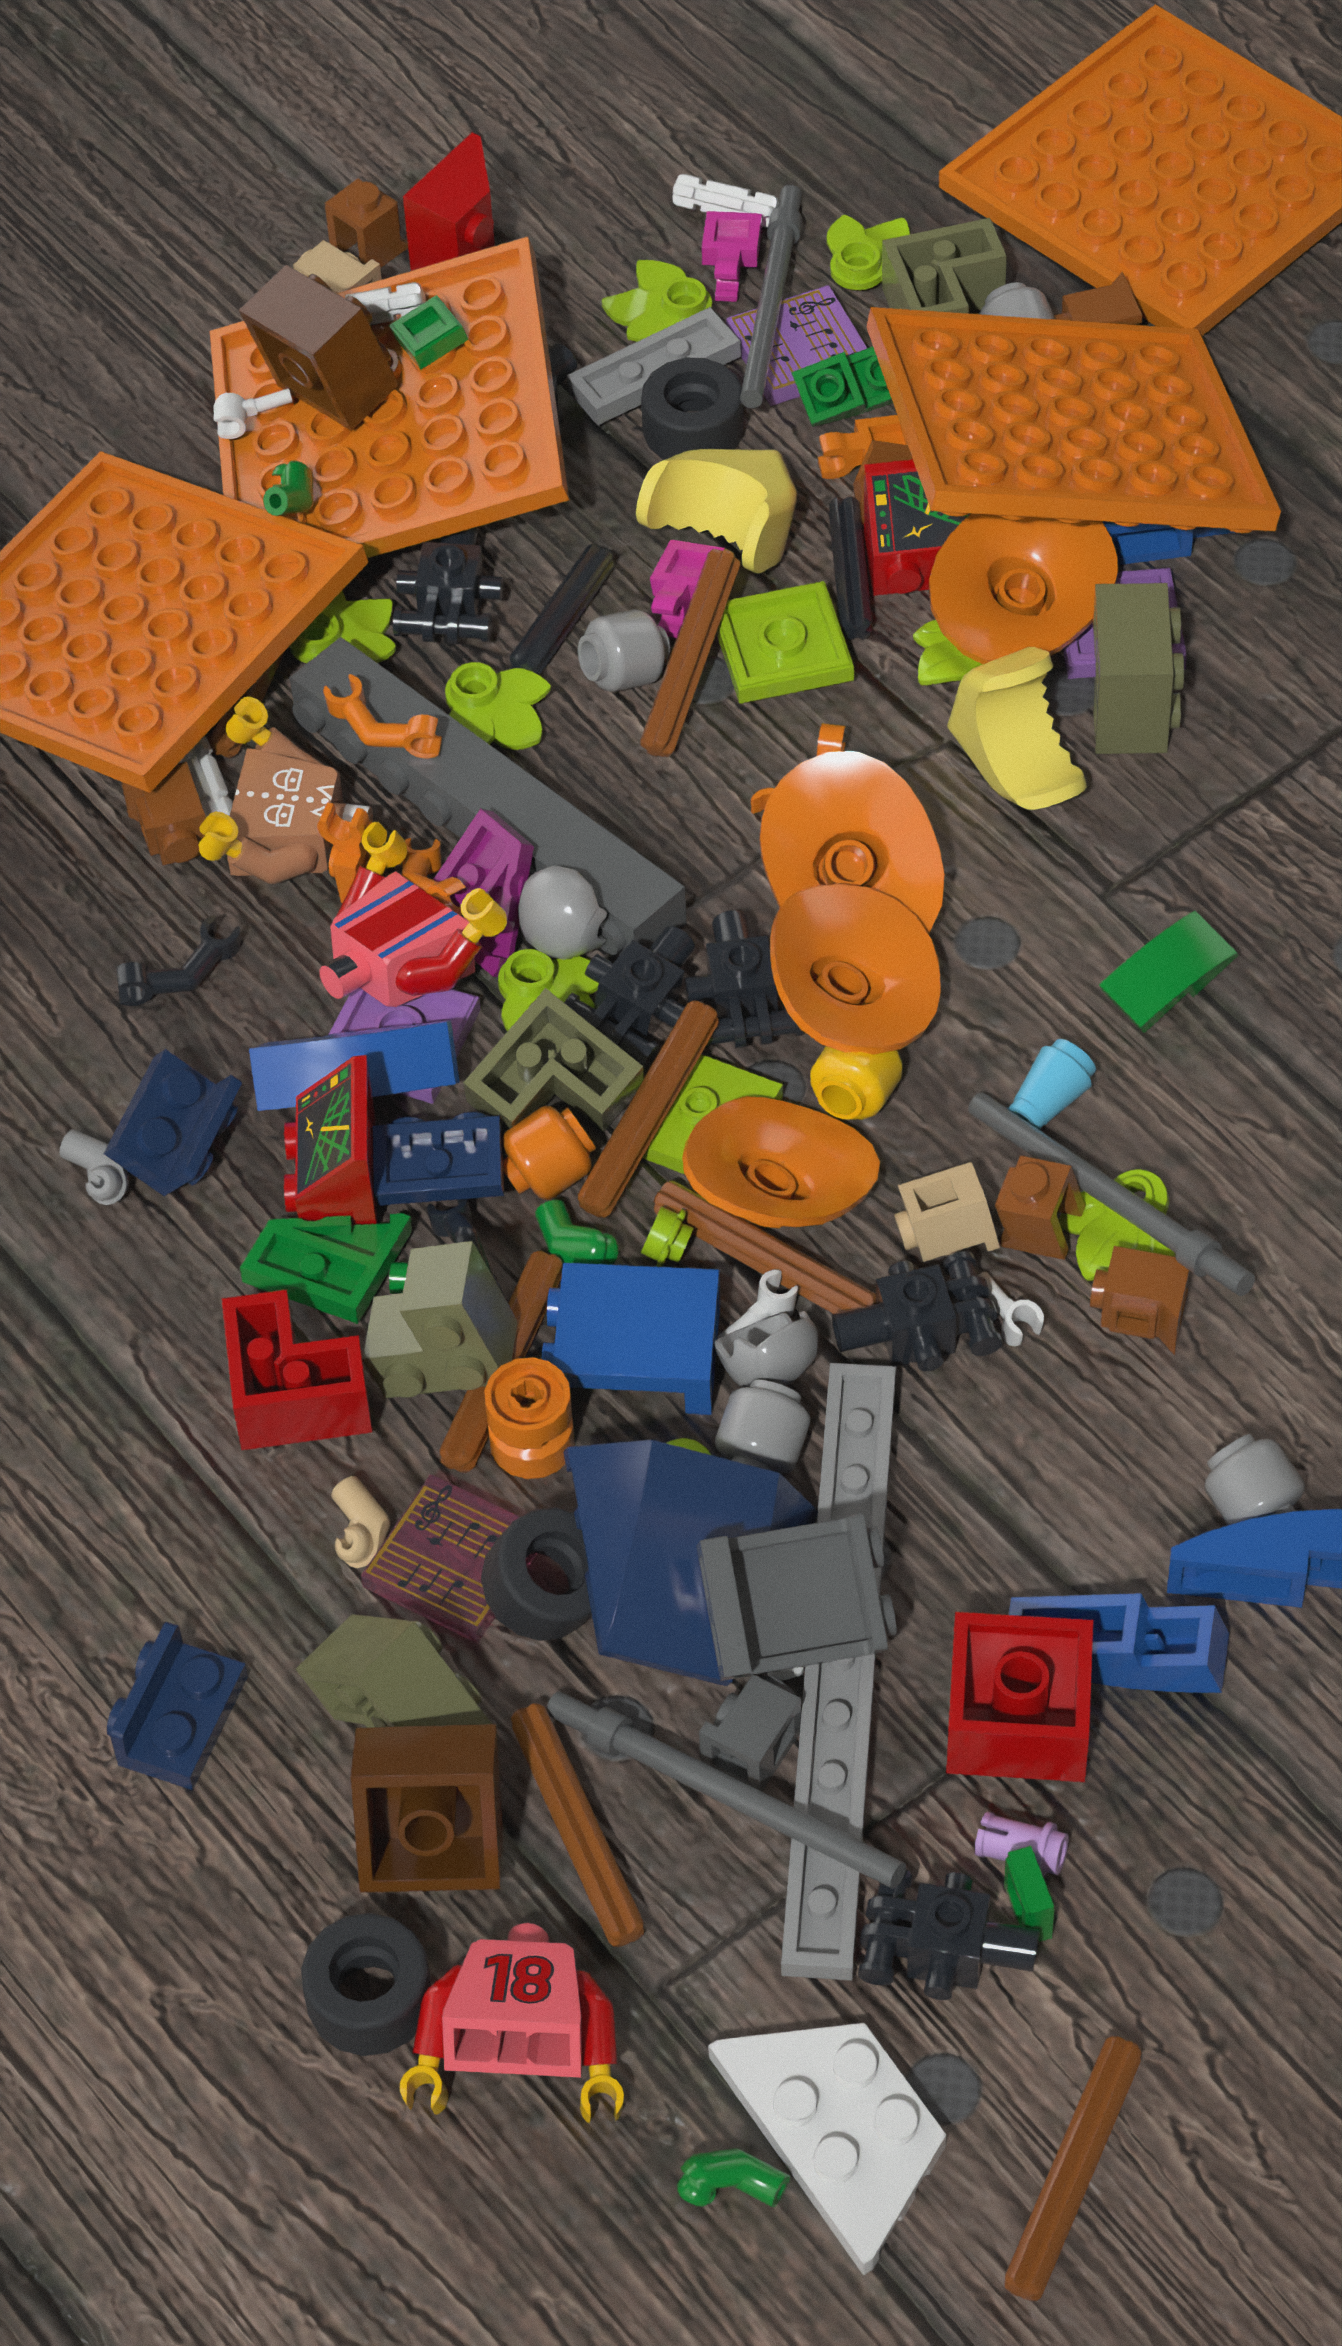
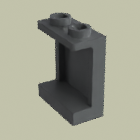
M863 1513L851 1514L843 1519L734 1538L722 1536L700 1540L696 1545L720 1681L879 1654L888 1649L886 1636L897 1634L891 1597L889 1594L878 1595L874 1568L884 1567L880 1534L877 1526L866 1528Z

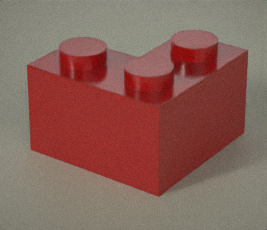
M287 1290L221 1298L232 1404L241 1451L372 1433L359 1335L296 1344Z

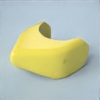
M689 450L653 465L648 471L639 493L636 518L639 524L650 529H659L670 525L680 530L691 526L698 533L709 530L714 537L723 535L728 543L736 542L739 549L743 550V567L754 573H761L775 566L782 559L795 510L797 492L783 456L777 450Z
M1036 647L1024 648L975 667L966 673L958 687L947 724L949 731L964 749L989 786L1001 797L1030 810L1045 808L1079 795L1087 788L1082 770L1071 764L1070 752L1059 746L1060 734L1051 729L1054 718L1046 713L1049 702L1043 698L1047 687L1041 682L1047 675V672L1053 668L1049 652Z

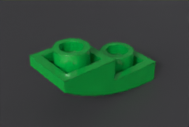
M873 346L847 357L845 352L791 372L812 427L846 419L893 403Z
M1194 910L1149 941L1115 969L1099 986L1107 997L1145 1033L1186 994H1189L1192 998L1196 996L1238 957V953Z

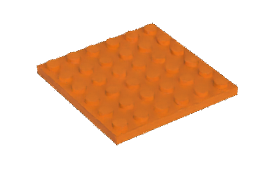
M1155 4L939 171V188L984 217L990 218L992 222L1095 288L1112 285L1123 271L1142 313V318L1158 327L1198 329L1201 336H1203L1342 222V116Z
M524 237L336 293L345 298L347 294L391 287V291L395 292L397 291V285L412 282L419 283L425 293L426 301L437 295L463 326L469 340L420 370L395 339L389 327L395 321L370 325L375 337L387 348L391 355V360L388 364L399 385L352 431L292 394V403L246 417V430L240 437L224 439L218 435L223 495L266 510L263 503L265 492L270 487H273L274 484L281 483L280 476H272L276 466L281 463L288 464L292 460L303 462L313 474V506L307 512L280 516L361 544L364 547L367 558L569 501L536 257L529 238ZM401 314L396 315L397 320L402 317ZM244 321L210 331L215 401L224 393H235L243 397L244 400L283 390L277 386Z
M870 307L866 328L931 511H939L955 517L973 513L999 515L1010 520H1020L1025 517L1055 518L1065 523H1079L1083 520L1109 521L1126 527H1133L1143 523L1170 525L1181 530L1210 527L1226 528L1236 533H1250L1253 530L1276 531L1281 510L1198 329Z
M100 451L0 551V733L151 793L368 564L363 545L280 515H271L261 508Z

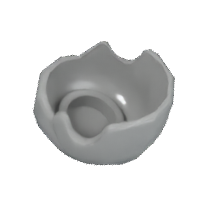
M554 865L535 872L525 882L519 901V923L525 940L538 951L547 954L549 957L566 960L595 950L606 942V939L603 936H597L600 924L606 918L607 912L599 906L592 885L577 870Z
M805 1311L799 1312L801 1319L793 1322L788 1314L781 1313L714 1340V1347L719 1359L732 1380L740 1387H750L752 1380H766L783 1386L791 1384L813 1363L817 1355L818 1333Z

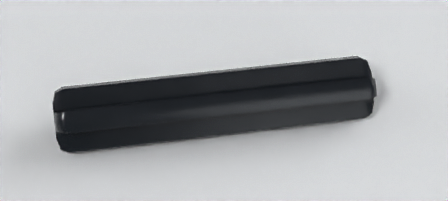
M853 496L845 499L835 497L829 503V521L839 624L845 639L860 638L864 640L872 633V617L860 502Z
M590 544L584 549L509 656V661L512 664L510 669L522 668L540 675L613 570V553L608 548H601L597 544Z

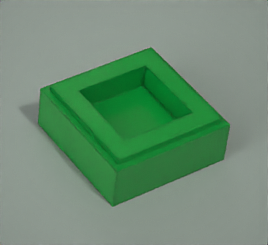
M437 295L389 325L395 339L420 370L469 340L463 326Z
M1032 1846L1010 1851L1007 1858H1005L1004 1888L1018 1926L1039 1929V1942L1052 1939L1054 1904Z

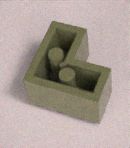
M985 218L882 240V290L889 307L894 309L967 314L972 311L981 310L985 305L986 297L995 289L1006 285L1007 256L991 219Z
M1168 583L1095 584L1093 614L1095 655L1093 720L1095 754L1167 753L1169 729H1179L1181 717L1180 693H1172V690H1183L1184 684L1183 653H1172V644H1180V607L1169 608Z
M545 988L463 1084L466 1102L482 1114L499 1116L504 1133L540 1107L545 1106L554 1094L604 1132L636 1094L643 1081V1066Z
M473 1241L411 1249L403 1293L374 1297L362 1360L386 1398L414 1397L418 1394L459 1389L474 1390L486 1386L489 1377L501 1365L512 1361L518 1321Z
M352 1614L296 1668V1671L334 1720L364 1724L367 1728L492 1724L478 1706L482 1699L477 1689L465 1677L452 1672L440 1656L443 1650L441 1642L427 1626L419 1621Z

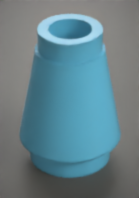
M1057 1039L1052 1046H1043L1016 1094L1014 1102L1008 1109L1040 1130L1043 1125L1050 1122L1091 1088L1090 1078L1096 1071L1095 1064L1082 1049L1067 1040Z

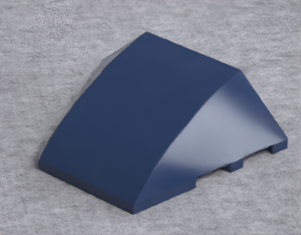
M655 1440L567 1447L563 1453L567 1472H572L578 1505L574 1515L577 1529L582 1530L589 1568L585 1573L599 1655L726 1687L730 1685L733 1679L720 1681L696 1545L700 1540L722 1536L734 1538L814 1524L818 1517V1510L778 1472Z

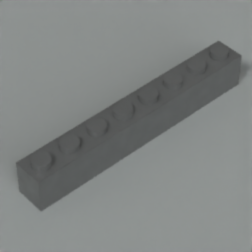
M342 637L290 676L294 703L292 711L300 725L311 733L318 732L332 742L347 761L353 764L359 762L375 774L389 792L405 796L420 808L423 815L436 826L444 825L461 838L480 808L493 811L534 846L528 879L535 872L554 865L577 870L592 885L599 906L607 912L606 918L599 926L597 936H603L606 939L601 948L608 954H618L620 956L631 940L649 949L667 926L682 929L687 925L685 886ZM352 674L358 677L362 683L366 706L378 723L407 724L409 719L416 715H430L438 718L435 735L442 737L438 756L424 759L411 755L405 748L371 747L365 745L346 719L336 718L329 713L323 691L324 686H327L336 697H347L352 694L348 675Z

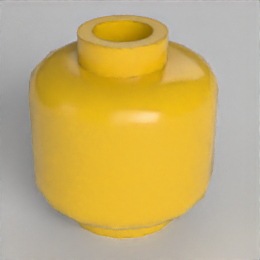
M825 1046L811 1068L810 1084L819 1104L834 1117L865 1120L879 1113L902 1076V1061L897 1050L873 1055L864 1052H842Z

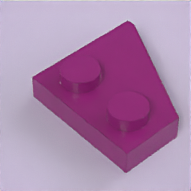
M480 808L433 880L440 882L446 878L455 877L465 885V889L450 895L451 901L457 907H461L462 901L468 893L474 889L481 888L490 895L493 901H496L504 909L507 916V924L504 930L492 937L482 936L478 941L482 948L475 956V961L493 977H498L500 968L515 950L520 924L518 917L519 901L524 884L528 880L534 846L493 811Z

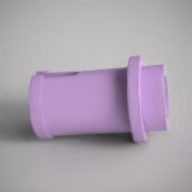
M991 1812L984 1814L981 1825L985 1826L986 1830L978 1829L975 1842L976 1856L1005 1861L1008 1852L1032 1846L1043 1878L1047 1872L1055 1875L1061 1872L1066 1858L1069 1838L1068 1834L1057 1831L1055 1823L1047 1822L1043 1828L995 1816Z

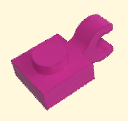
M707 211L702 241V265H715L714 279H717L715 301L737 302L740 267H757L762 235V214Z
M677 540L669 541L650 577L652 593L655 596L651 610L652 613L662 614L657 626H661L668 637H678L708 552L712 549L723 551L725 548Z

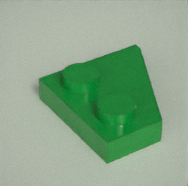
M402 1213L390 1214V1223L352 1225L351 1216L324 1217L317 1221H305L301 1218L269 1219L240 1266L242 1282L268 1292L287 1290L288 1299L358 1324L389 1272L391 1263L396 1260L412 1232L411 1216Z

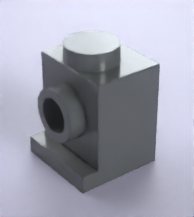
M753 1674L739 1695L732 1692L726 1697L717 1713L714 1725L706 1721L700 1729L701 1762L763 1792L800 1734L801 1698L797 1697L792 1689L779 1679L771 1676H762L760 1678Z

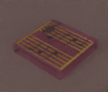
M430 1474L361 1574L362 1586L478 1643L496 1617L485 1601L481 1582L485 1556L500 1535L519 1516ZM537 1553L530 1554L526 1558L525 1562L527 1568L529 1567Z

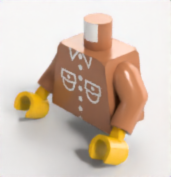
M244 697L234 707L236 714L227 722L226 732L227 736L236 743L245 744L253 740L256 746L255 749L247 748L230 816L223 812L215 811L210 813L200 825V832L205 836L198 845L199 852L202 857L211 861L219 860L226 854L231 875H253L268 884H278L305 873H323L329 868V857L333 844L325 840L317 829L318 821L326 803H333L337 815L351 822L357 808L364 809L369 816V822H373L372 807L344 804L339 772L306 753L275 727L269 730L266 729L264 725L267 722L268 714L265 706L258 699Z

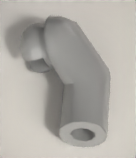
M71 1129L61 1142L60 1157L87 1169L88 1183H85L86 1191L95 1201L103 1205L118 1202L124 1197L129 1187L127 1170L103 1154L108 1144L78 1130Z

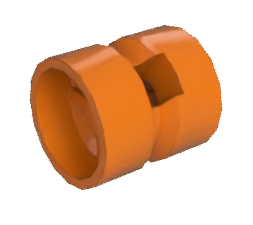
M534 1357L518 1358L501 1365L489 1377L484 1390L491 1454L498 1466L510 1475L524 1479L549 1476L559 1471L565 1465L564 1450L567 1447L575 1446L569 1382L562 1370L546 1360Z

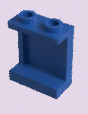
M563 1263L561 1287L549 1288L547 1300V1326L556 1327L555 1343H543L541 1359L551 1362L562 1370L569 1382L570 1388L684 1393L685 1414L712 1415L717 1355L714 1340L718 1336L721 1307L719 1270Z

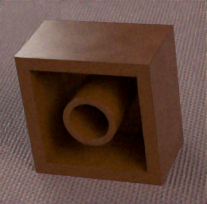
M285 265L238 310L277 386L283 390L289 388L293 396L351 431L399 385L388 364L391 360V355L387 348L375 337L369 325L373 319L367 308L353 296L343 298L334 293L315 274H310L307 277L292 267Z
M496 1724L356 1728L350 1777L360 1893L500 1889L503 1827Z

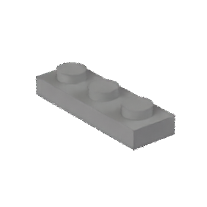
M709 307L568 374V392L592 420L599 425L641 405L644 383L653 371L665 363L690 357L706 358L724 365L741 357L740 340Z

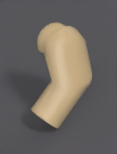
M350 1476L340 1481L331 1494L332 1499L350 1520L348 1527L344 1529L345 1535L343 1539L336 1537L335 1551L338 1557L350 1567L361 1568L369 1566L383 1547L390 1528V1518L357 1476Z

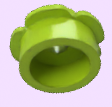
M661 1206L641 1251V1254L657 1260L656 1266L662 1267L666 1258L679 1263L694 1229L682 1223L686 1210L681 1208L678 1214Z

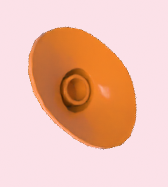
M971 513L954 529L938 551L929 578L930 607L942 634L963 655L981 664L1027 647H1036L1048 651L1050 656L1054 655L1073 642L1093 622L1095 584H1115L1118 557L1112 537L1102 521L1083 520L1079 523H1065L1055 518L1025 517L1020 520H1010L999 515Z
M860 752L824 753L801 762L780 780L767 800L761 818L759 837L765 873L779 908L787 898L798 891L815 886L845 884L869 887L896 898L919 918L929 934L942 906L945 874L940 847L923 805L909 784L885 762Z
M845 884L815 886L798 891L787 898L778 910L770 935L771 968L778 994L788 1014L802 1031L820 1044L842 1052H864L873 1055L902 1049L922 1036L937 1012L941 993L940 969L932 939L913 912L896 898L869 887Z
M750 1096L733 1099L705 1115L690 1133L682 1156L684 1174L693 1190L706 1201L759 1226L778 1229L784 1226L822 1225L843 1216L860 1204L869 1194L878 1179L880 1165L873 1145L855 1128L827 1114L803 1106L766 1097Z

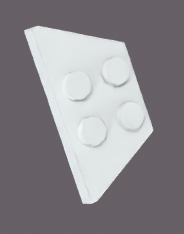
M865 2023L721 2039L708 2045L710 2060L863 2276L872 2271L879 2260V2251L898 2220H903L913 2203L917 2187L923 2177L930 2174L945 2149L946 2133Z

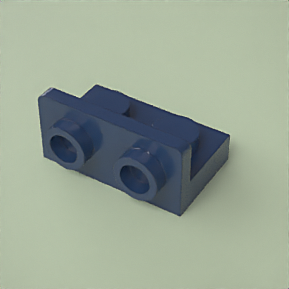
M167 1049L163 1050L153 1057L103 1154L163 1196L186 1183L191 1186L196 1184L206 1173L213 1160V1154L208 1150L215 1136H219L226 1130L237 1113L238 1106L233 1103V1100L242 1081L230 1075L219 1083L214 1084Z
M468 1112L459 1114L452 1120L424 1121L419 1118L405 1117L396 1119L389 1125L373 1126L374 1197L377 1205L504 1196L503 1155L506 1152L502 1144L504 1130L500 1117Z
M165 1622L155 1642L149 1640L143 1646L136 1663V1681L128 1697H120L115 1702L107 1722V1735L111 1738L118 1766L193 1790L248 1678L246 1664L184 1644L179 1625Z

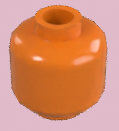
M543 1106L503 1134L502 1144L508 1155L503 1160L504 1173L519 1194L531 1188L539 1198L550 1200L591 1171L592 1161L589 1154L596 1147L569 1108L559 1113L551 1106Z

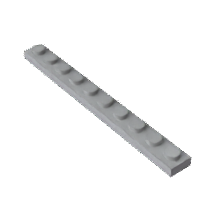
M830 1363L817 1523L843 1519L851 1514L863 1513L866 1528L877 1526L882 1549H884L896 1367ZM882 1567L874 1568L879 1596L881 1591ZM876 1654L805 1666L794 1808L860 1841L863 1840ZM792 1838L781 1976L852 1981L860 1872Z

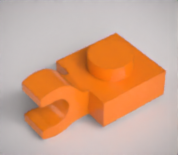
M898 415L855 420L854 433L829 432L820 435L819 442L823 456H819L817 462L822 478L837 479L847 475L854 467L861 465L872 440L908 445Z
M327 802L318 821L317 829L325 840L333 844L329 857V874L336 879L340 900L343 903L359 866L366 868L371 855L362 845V836L364 830L373 822H369V816L362 808L356 809L351 822L343 820L337 815L335 805Z

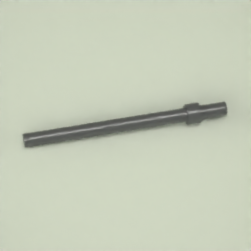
M786 185L781 189L778 207L771 213L767 235L771 242L740 394L742 404L748 408H756L763 401L792 245L800 237L802 217L799 213L802 192L794 185Z
M978 1093L970 1101L968 1110L971 1115L1036 1159L1072 1166L1080 1189L1175 1252L1176 1261L1199 1277L1208 1275L1238 1296H1244L1253 1287L1255 1282L1254 1274L1224 1255L1221 1244L1201 1230L1190 1232L987 1094Z
M561 1691L554 1693L548 1702L546 1710L551 1718L587 1735L588 1744L612 1756H616L621 1752L892 1889L896 1888L904 1877L906 1871V1864L633 1728L632 1719L608 1707L597 1710Z

